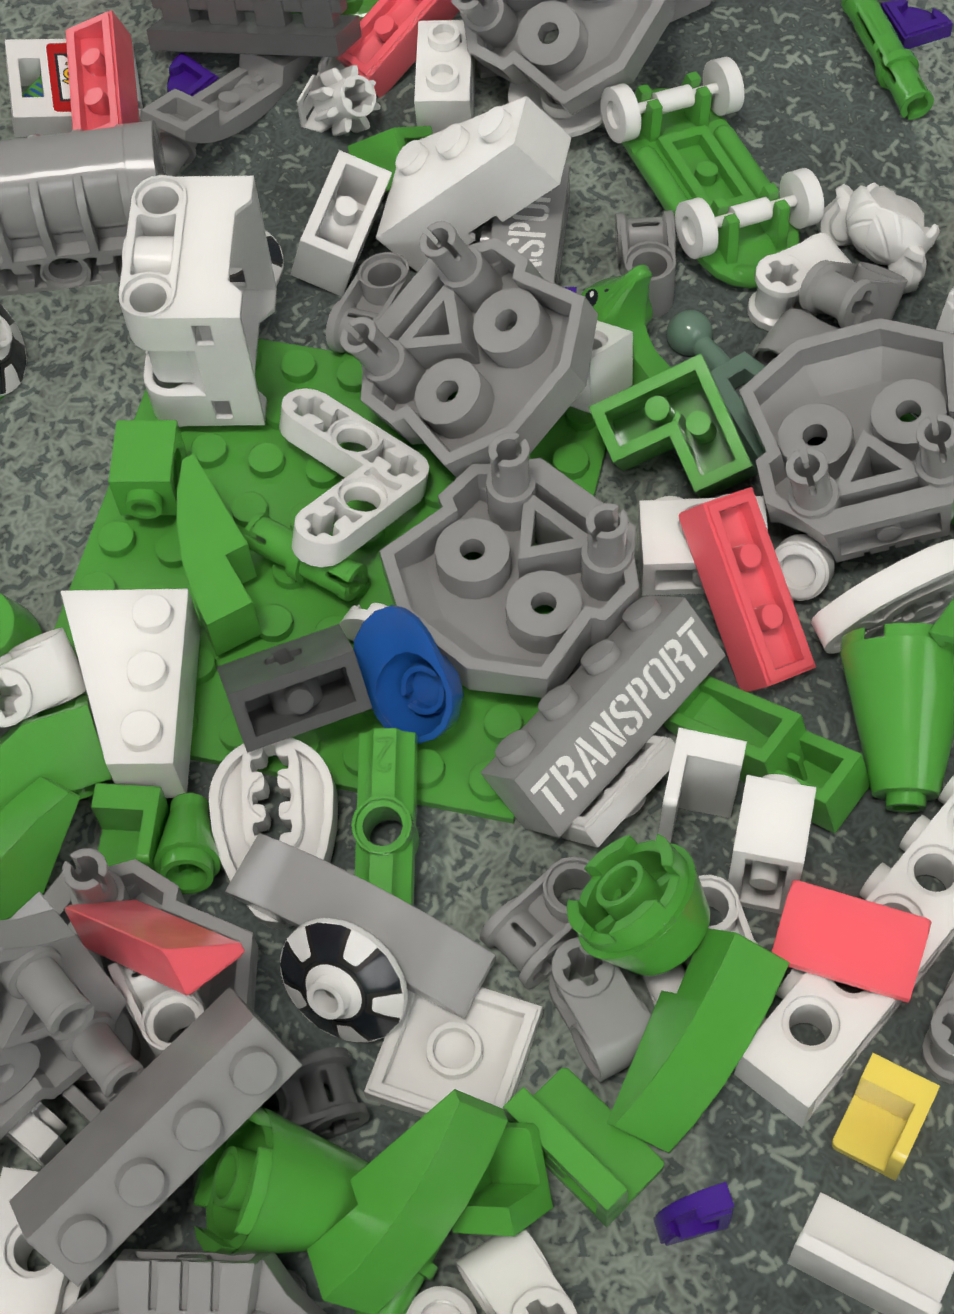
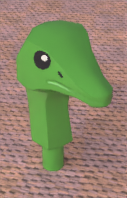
M645 264L635 266L624 275L596 282L581 294L585 296L598 313V321L633 332L632 386L671 368L656 352L646 329L653 316L649 299V283L653 273Z

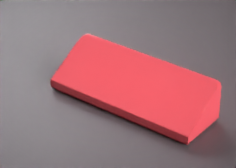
M379 0L360 21L362 37L340 57L335 58L346 68L357 65L358 75L368 80H374L376 82L374 86L376 95L382 97L389 92L416 61L418 21L452 20L460 10L452 4L451 0Z
M111 10L66 29L73 130L102 129L115 127L117 124L140 122L132 38L118 17Z
M750 487L680 512V524L739 688L749 692L769 687L816 668L753 488Z
M138 900L75 904L65 908V912L85 948L186 996L191 995L242 956L241 954L245 952L238 941Z

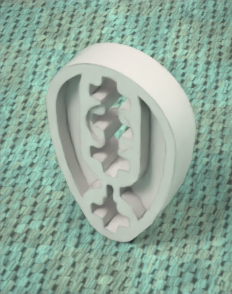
M954 539L932 545L894 563L849 589L818 611L812 618L811 624L825 651L831 654L840 653L842 636L855 629L865 627V639L883 637L884 624H932L936 622L954 598Z
M288 738L247 753L243 743L230 752L217 768L209 790L210 819L219 858L230 882L259 832L270 829V815L264 805L258 804V800H264L269 797V785L263 774L257 772V769L267 767L268 757L277 755L281 763L288 766L287 769L278 771L277 783L283 795L291 797L290 801L282 802L279 805V817L284 826L291 829V832L281 834L279 841L329 863L331 862L338 823L337 789L324 760L307 744L294 738ZM248 906L259 922L269 928L284 929L293 926L288 922L284 925Z

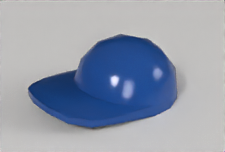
M395 605L374 611L362 623L354 639L353 647L373 712L384 728H398L406 732H415L418 736V743L436 739L444 734L459 718L464 697L459 673L447 656L440 653L431 633L419 617L408 609Z

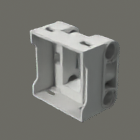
M151 176L143 180L134 189L132 195L127 235L124 239L122 250L119 302L130 338L136 346L146 350L144 383L154 414L158 420H177L179 427L265 425L267 399L258 391L255 368L259 325L275 312L277 286L254 176ZM230 268H243L245 282H230Z

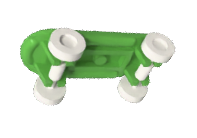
M721 57L706 63L703 70V86H700L701 77L695 71L686 74L681 86L674 88L650 89L648 84L638 86L634 93L625 83L606 87L601 95L600 105L603 123L608 135L614 142L623 145L665 210H673L677 236L684 252L690 258L697 259L700 265L715 278L736 287L758 288L755 282V270L759 261L767 255L776 254L799 244L798 229L818 224L821 221L824 213V197L820 183L814 173L807 168L787 172L782 176L780 189L778 190L774 183H770L734 129L722 117L723 115L738 112L744 102L742 75L737 64L730 57Z

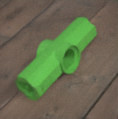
M373 728L372 731L359 733L357 810L354 812L351 823L353 837L356 840L355 876L414 906L415 854L418 851L420 842L416 826L418 736L415 732H406L398 728ZM394 820L403 825L401 834L391 844L380 846L370 842L372 830L382 821Z

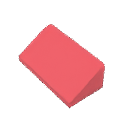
M799 880L791 881L772 953L790 962L788 967L909 1003L932 922L925 917Z

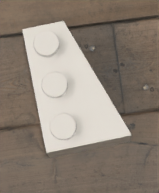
M525 96L503 106H496L486 113L459 124H452L446 129L420 140H413L402 147L396 158V170L376 239L393 253L402 255L408 261L409 266L418 272L429 259L420 249L419 242L422 233L426 234L435 245L438 243L436 237L427 229L431 224L438 221L451 223L457 230L459 237L466 245H469L475 241V233L472 231L492 217L497 216L504 222L560 185L571 137L528 96Z
M189 589L61 591L105 763L114 783L161 787L165 798H174L179 794L187 793L201 625Z

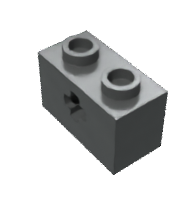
M339 624L217 666L247 753L372 709L355 652Z

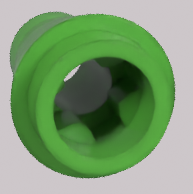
M183 793L172 799L170 814L153 860L155 871L178 885L182 894H194L207 889L212 884L213 878L221 867L212 833L209 802L205 797L196 793Z

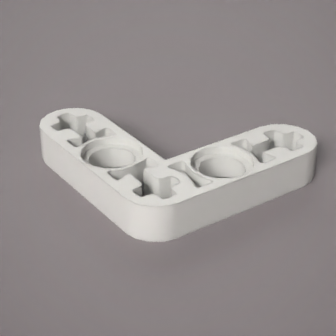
M307 388L296 389L289 392L283 398L279 425L282 436L345 477L303 508L295 516L291 547L296 557L311 566H334L342 562L421 501L425 496L429 464L426 458L419 452L323 392ZM346 442L359 443L365 446L367 450L360 452L349 451L339 446V444ZM354 500L367 501L377 509L367 512L358 511L350 508L346 503Z

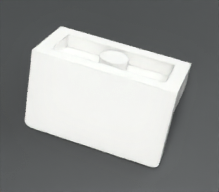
M683 728L678 729L663 799L659 835H662L671 843L678 808L731 818L747 741Z
M821 1192L803 1230L800 1232L787 1263L882 1314H939L942 1307L940 1302L954 1272L953 1260Z

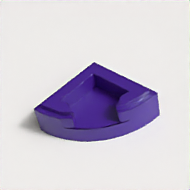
M893 0L881 3L882 10L891 22L905 49H911L951 36L953 23L945 14L935 8H932L931 13L923 9L909 7L906 0Z
M181 52L169 67L170 75L167 82V93L177 89L194 96L219 80V77Z
M727 1182L692 1193L659 1211L653 1218L660 1243H665L666 1246L727 1229L735 1207Z

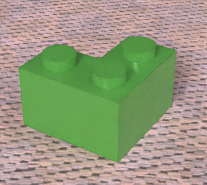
M702 354L696 355L589 406V410L613 463L623 472L675 448L690 483L700 498H709L758 475Z

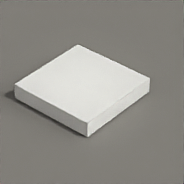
M481 987L463 1019L407 989L408 1001L405 1014L396 1028L384 1038L364 1090L366 1099L423 1117L450 1092L456 1089L503 1109V1106L515 1095L543 1015V1007Z

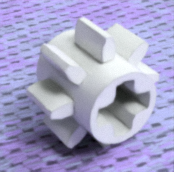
M357 65L341 69V71L332 68L322 72L320 77L324 86L309 94L314 99V107L317 114L314 118L315 121H322L332 126L333 136L336 137L349 133L350 130L358 133L369 129L370 123L366 116L371 112L380 110L381 107L376 102V92L374 89L376 82L358 75Z

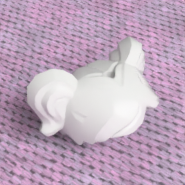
M874 182L867 187L860 185L855 191L845 184L837 187L836 198L824 208L823 217L816 225L819 233L827 234L837 246L853 244L858 252L874 263L887 265L889 270L905 277L908 282L903 294L916 291L926 271L927 262L925 254L938 239L940 233L939 226L933 224L932 227H924V213L918 204L908 198L896 195L894 191L889 190L884 185L879 186Z

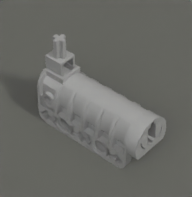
M154 120L117 124L115 127L85 131L83 129H75L69 133L44 136L34 134L29 135L27 138L0 141V296L120 282L122 257H117V255H122L134 189L143 180L151 176L166 175L163 147L158 127ZM60 258H70L78 261L58 265L52 263V261Z

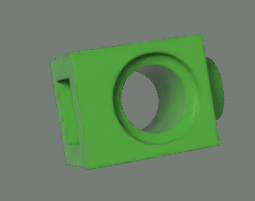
M116 420L108 482L120 515H132L142 519H152L159 515H177V489L183 458L187 457L177 420Z

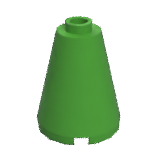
M884 624V636L865 639V627L852 630L842 636L840 656L872 796L886 800L885 808L890 811L926 810V801L939 798L953 744L954 645L952 643L948 647H940L929 633L934 624Z
M260 1106L199 1167L194 1190V1205L206 1208L207 1229L194 1226L196 1239L203 1251L228 1256L270 1252L275 1254L307 1252V1248L358 1205L350 1179L370 1162Z

